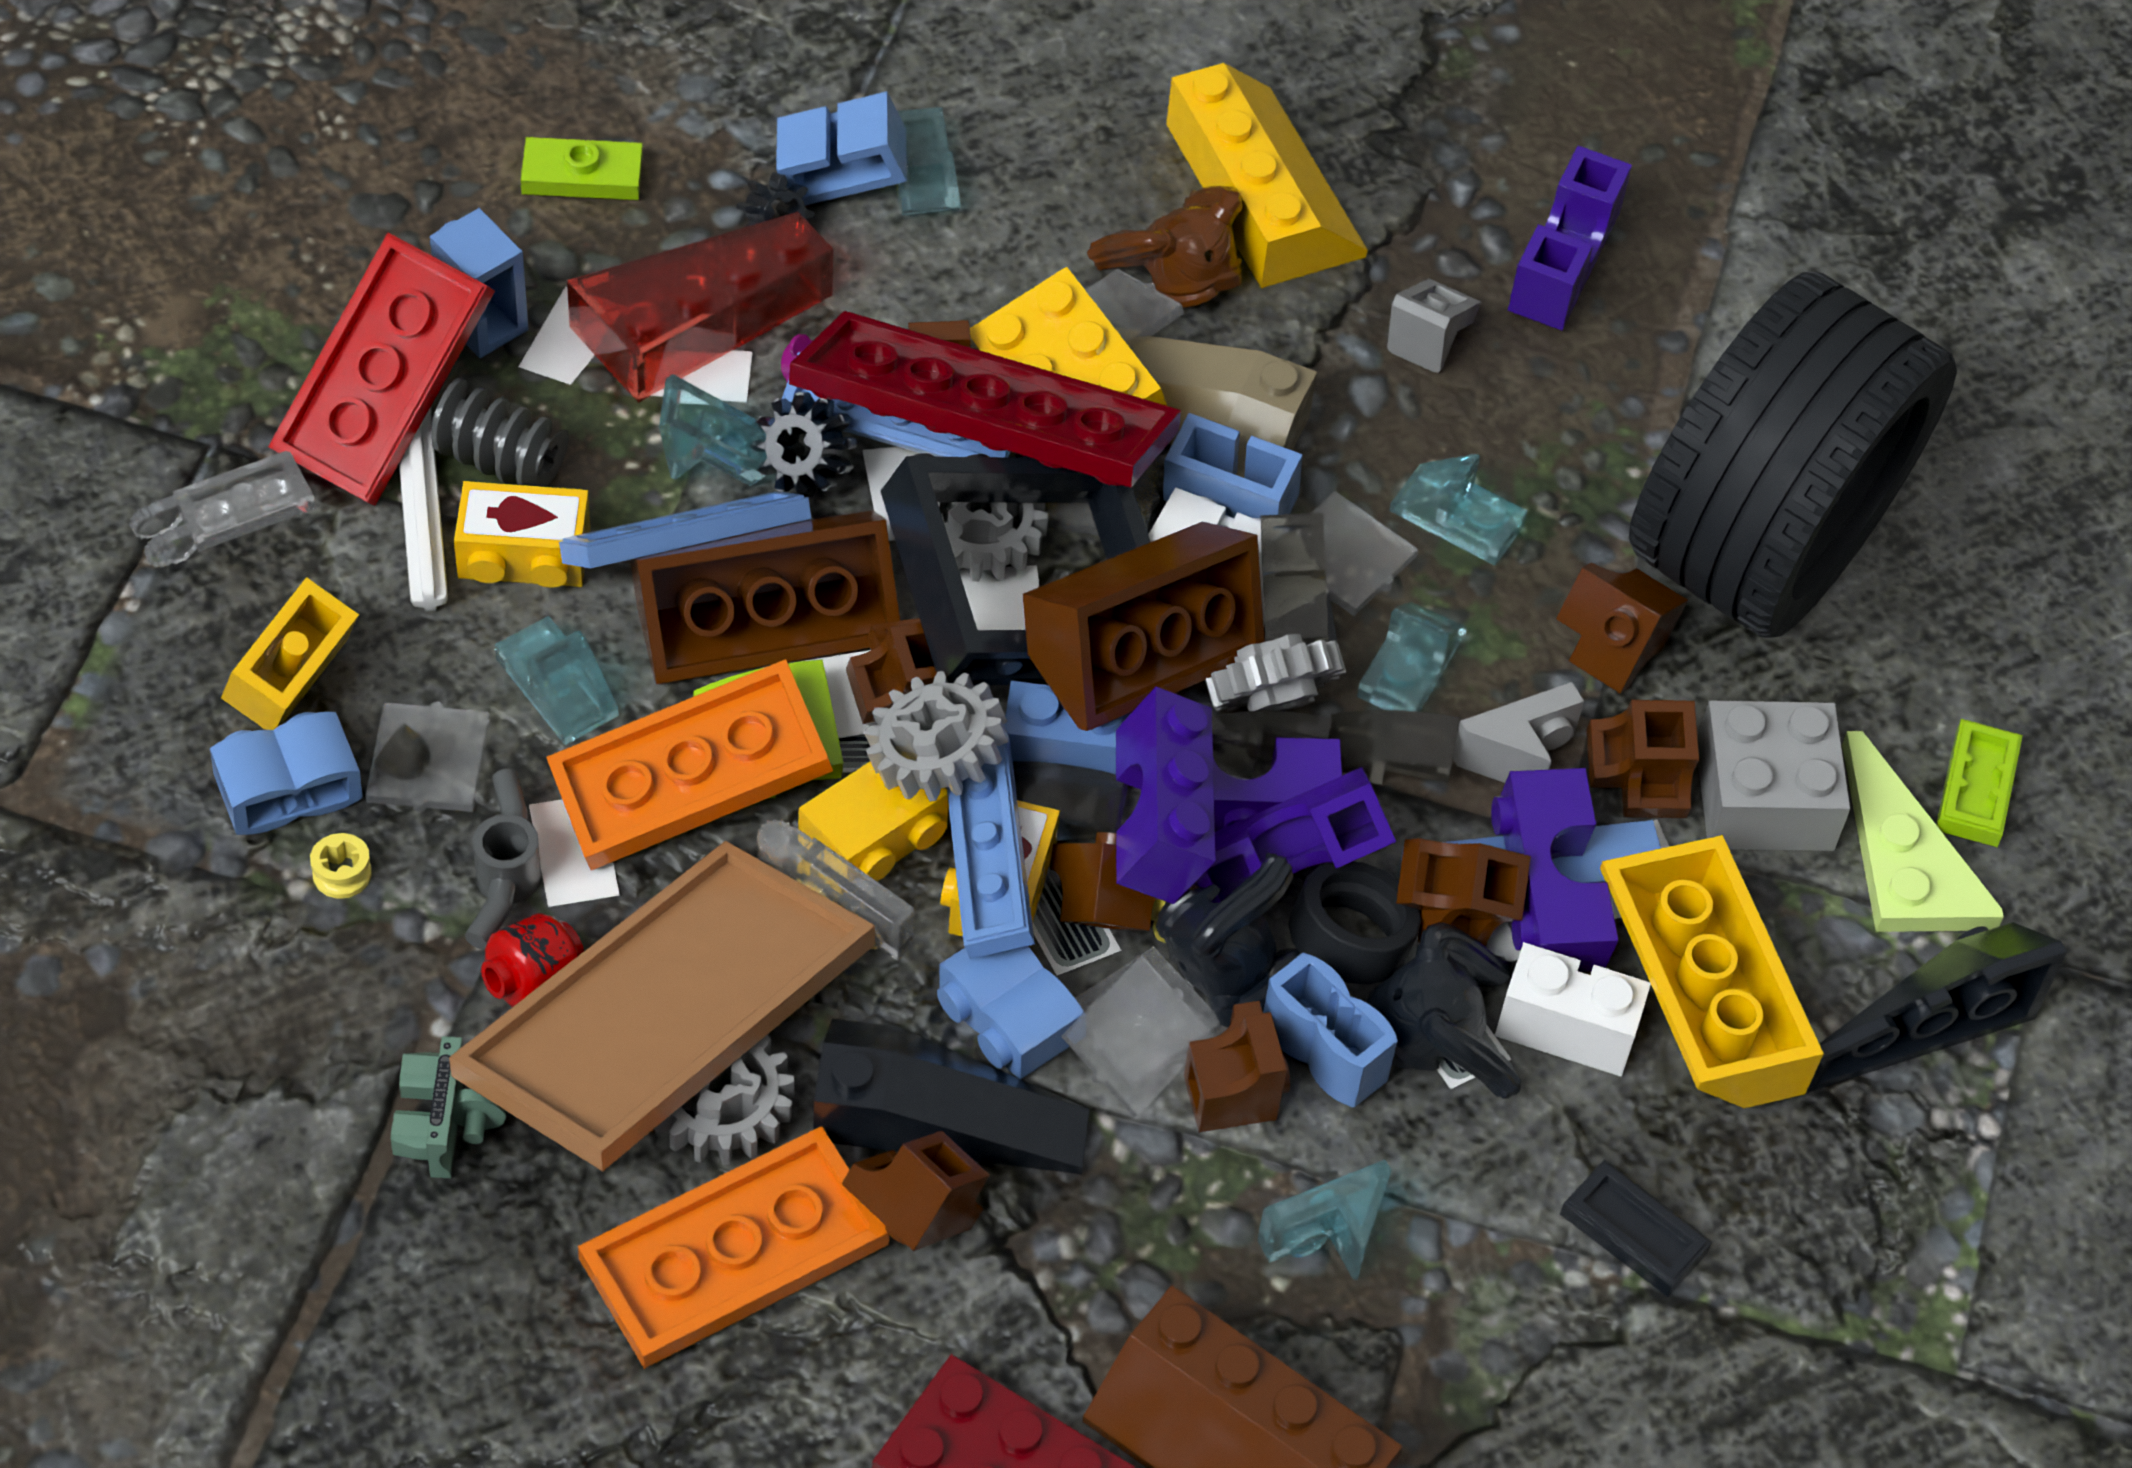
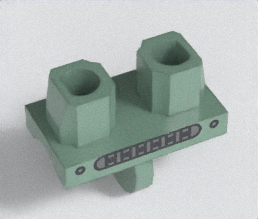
M442 1036L439 1053H404L402 1058L399 1085L401 1098L432 1100L431 1112L395 1111L391 1129L392 1152L396 1156L428 1160L430 1177L451 1178L459 1125L464 1127L463 1140L465 1142L479 1144L483 1142L486 1129L499 1127L506 1120V1110L471 1088L464 1089L463 1083L451 1077L449 1057L463 1047L462 1037Z

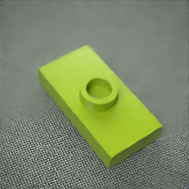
M526 137L521 174V192L524 195L639 200L643 161L642 143Z
M1965 719L1960 720L1955 733L1936 823L1941 832L1998 847L2003 836L2023 735Z

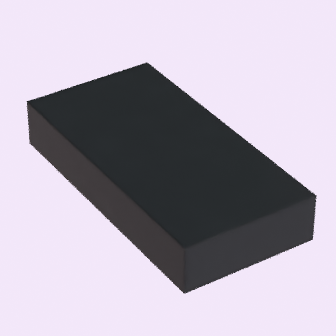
M1605 1159L1563 1203L1560 1212L1561 1216L1667 1297L1706 1256L1712 1244L1710 1239Z

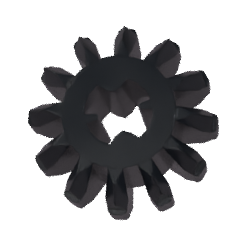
M796 392L792 403L786 398L774 400L771 403L774 417L760 416L755 421L758 427L766 433L765 440L753 441L750 447L756 452H766L767 456L761 462L757 471L761 475L776 473L774 489L779 492H789L792 488H795L797 494H802L804 497H813L817 487L822 491H832L837 487L835 472L841 474L849 473L854 468L850 461L842 455L843 450L854 449L859 444L855 438L843 437L842 431L849 426L852 418L848 414L833 416L835 401L833 399L819 398L814 402L810 392ZM801 434H806L804 443L811 448L809 455H803L805 446L798 441Z

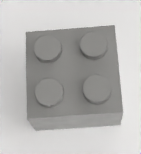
M1709 701L1697 736L1699 750L1698 769L1707 838L1723 835L1729 849L1834 851L1850 811L1835 703Z

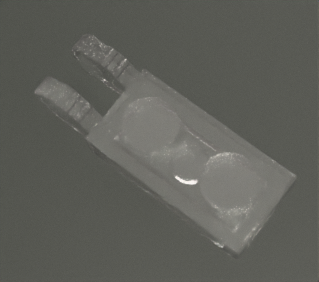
M286 450L175 490L172 496L138 509L136 513H133L129 524L136 537H140V539L146 538L147 540L152 538V540L147 541L148 544L144 546L145 551L143 552L151 566L163 568L164 566L169 567L171 563L177 564L187 560L196 549L199 552L316 508L312 491L291 452ZM183 520L184 525L177 527L178 524Z
M774 818L773 821L767 820L766 824H761V829L757 830V845H759L760 851L757 852V859L875 925V945L871 949L877 950L880 948L899 961L912 947L914 907L816 838L812 839L795 826L790 827L789 822L785 823L783 819L777 821Z

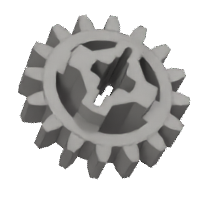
M937 502L941 515L945 509L948 510V521L944 525L959 571L962 567L970 569L972 581L979 582L983 570H991L998 580H1002L1005 577L1006 565L1011 564L1014 568L1023 571L1027 567V555L1039 556L1041 553L1042 538L1047 535L1048 513L1044 512L1045 503ZM1016 515L1021 520L1017 530L1013 527V517Z
M1289 634L1271 641L1251 644L1237 650L1238 656L1234 657L1235 663L1226 665L1227 669L1211 673L1212 677L1206 678L1205 681L1213 708L1217 712L1226 709L1228 712L1247 707L1251 718H1260L1276 712L1300 708L1314 702V696L1318 695L1317 689L1324 687V683L1340 679V675L1346 674V669L1339 645L1335 640L1329 642L1319 640L1306 645L1302 641L1301 634Z
M939 671L934 678L933 684L925 686L923 681L917 676L911 679V692L905 695L894 689L889 692L893 703L890 709L881 707L873 710L872 714L878 726L865 729V736L870 745L866 750L875 773L880 774L885 787L890 790L899 785L904 798L909 800L917 794L919 789L925 790L929 801H936L941 788L950 787L951 791L958 796L963 793V780L971 778L973 781L982 783L986 778L981 766L984 763L1000 764L1002 758L997 746L1009 742V736L1004 726L1007 719L998 698H993L989 685L985 682L974 687L967 673H962L954 683H949L945 672Z
M766 1035L654 1128L656 1133L670 1130V1148L673 1151L683 1148L687 1143L694 1145V1161L700 1163L705 1159L709 1150L719 1152V1158L723 1165L730 1164L732 1150L741 1148L751 1159L757 1157V1139L761 1137L765 1141L775 1144L779 1140L778 1122H790L792 1118V1101L790 1099L794 1098V1076L788 1075L787 1055L785 1052L770 1055L771 1037ZM747 1067H748L749 1069H751L753 1072H755L756 1074L750 1073V1072L748 1071ZM684 1110L693 1112L695 1118L691 1117Z

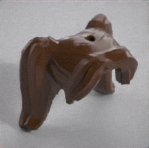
M1209 186L1198 191L1192 190L1190 191V196L1185 198L1182 208L1175 209L1155 220L1146 231L1121 230L1091 243L1087 255L1094 262V266L1098 270L1144 265L1153 279L1149 288L1159 293L1162 301L1173 307L1180 308L1199 305L1211 300L1220 291L1236 288L1242 284V260L1236 253V244L1231 226L1243 208L1242 198L1237 188L1230 186ZM1206 251L1211 255L1210 261H1207L1205 258Z

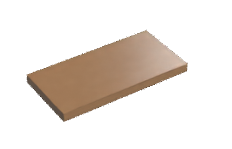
M724 841L449 1057L451 1077L596 1168L604 1171L875 945V925L733 844Z

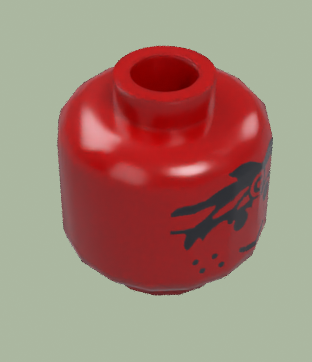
M543 913L534 914L490 935L485 947V962L481 966L484 984L495 998H502L511 1007H514L583 953V945L578 934L567 922L558 921L556 918Z

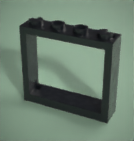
M929 453L906 456L880 491L936 673L944 671L949 683H954L962 673H967L974 686L983 682L988 685H1010L1011 681L1048 684L1028 656L1026 630L977 629L937 502L1088 503L1107 560L1151 542L1132 487L1107 485L1098 481L1094 476L1067 468L1048 467L1041 464L1037 459L1027 456L1003 458L989 457L985 454H973L967 457H935Z

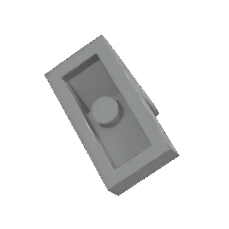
M1429 278L1397 293L1391 308L1388 350L1392 354L1425 369L1439 373L1444 366L1457 331L1474 322L1481 301Z
M1573 682L1461 720L1452 758L1458 767L1503 783L1506 782L1510 771L1549 770L1551 759L1547 751L1564 745L1570 738L1574 737L1584 700Z

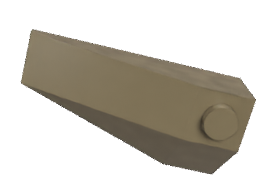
M1118 332L1161 387L1167 406L1181 410L1179 430L1188 413L1240 431L1236 475L1244 478L1246 445L1251 436L1293 450L1310 418L1317 371L1258 350ZM1177 434L1164 449L1167 450L1172 446Z

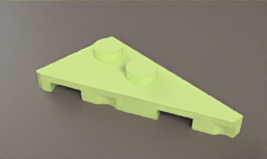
M1847 731L1842 743V749L1876 932L1968 931L1980 926H1985L1989 930L1999 927L2004 916L2002 908L1864 732Z

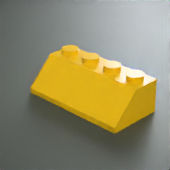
M1226 63L1171 78L1166 125L1203 188L1209 186L1237 188L1242 198L1243 208L1231 225L1235 244L1261 288L1366 258V246L1270 87Z
M1723 835L1602 861L1600 870L1605 881L1608 883L1610 893L1697 1089L1744 1109L1804 1095L1824 1053Z

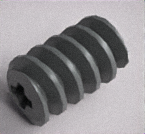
M461 377L455 378L443 393L433 415L431 439L434 449L444 456L454 455L455 459L463 465L475 464V467L485 475L496 474L497 478L504 484L547 487L555 479L562 466L569 442L568 430H561L551 439L552 421L546 416L540 417L530 429L531 411L524 406L519 407L508 419L510 402L507 398H497L487 409L489 404V392L483 387L476 388L467 398L468 382Z

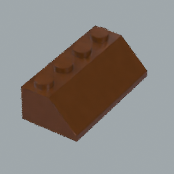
M874 510L781 525L630 560L638 614L656 684L772 665L785 659L787 662L870 648L867 636L871 625L900 621L886 519Z
M1203 521L1022 594L1028 656L1078 729L1085 731L1092 730L1133 712L1155 687L1172 693L1181 691L1204 681L1206 678L1212 677L1211 673L1227 669L1226 665L1235 663L1234 657L1238 656L1237 650L1251 644L1265 642L1258 535Z
M1173 1285L1169 1287L1129 1335L1083 1415L1082 1421L1146 1468H1396L1403 1447Z

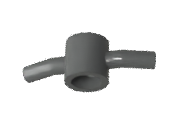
M511 768L499 770L492 777L501 814L486 819L477 827L473 836L477 885L482 894L487 897V900L467 930L465 939L472 946L481 950H485L490 935L499 931L508 917L513 903H519L528 899L538 889L541 882L538 833L533 824L527 820V807L517 771ZM502 858H515L512 860H500Z

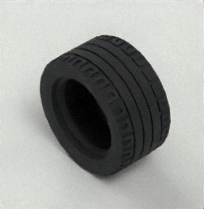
M1803 272L1792 278L1774 293L1746 323L1707 375L1673 428L1644 484L1630 522L1628 539L1636 556L1655 569L1660 570L1663 575L1686 588L1706 603L1712 604L1714 608L1732 620L1739 621L1741 625L1762 638H1775L1784 635L1797 625L1835 583L1879 523L1912 471L1941 418L1952 392L1957 375L1956 362L1952 353L1926 338L1925 335L1906 323L1899 321L1898 318L1872 304V302L1847 287L1845 288L1842 284L1824 273Z

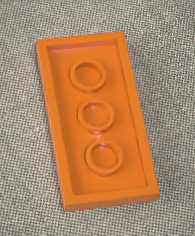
M786 659L546 757L583 855L591 871L833 772L827 753Z
M822 1126L578 1246L580 1262L644 1369L889 1245V1234L886 1231L885 1225L841 1184L848 1174L849 1168Z

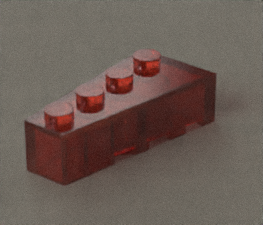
M795 212L567 280L569 327L639 403L650 397V395L832 296L833 248L799 212Z

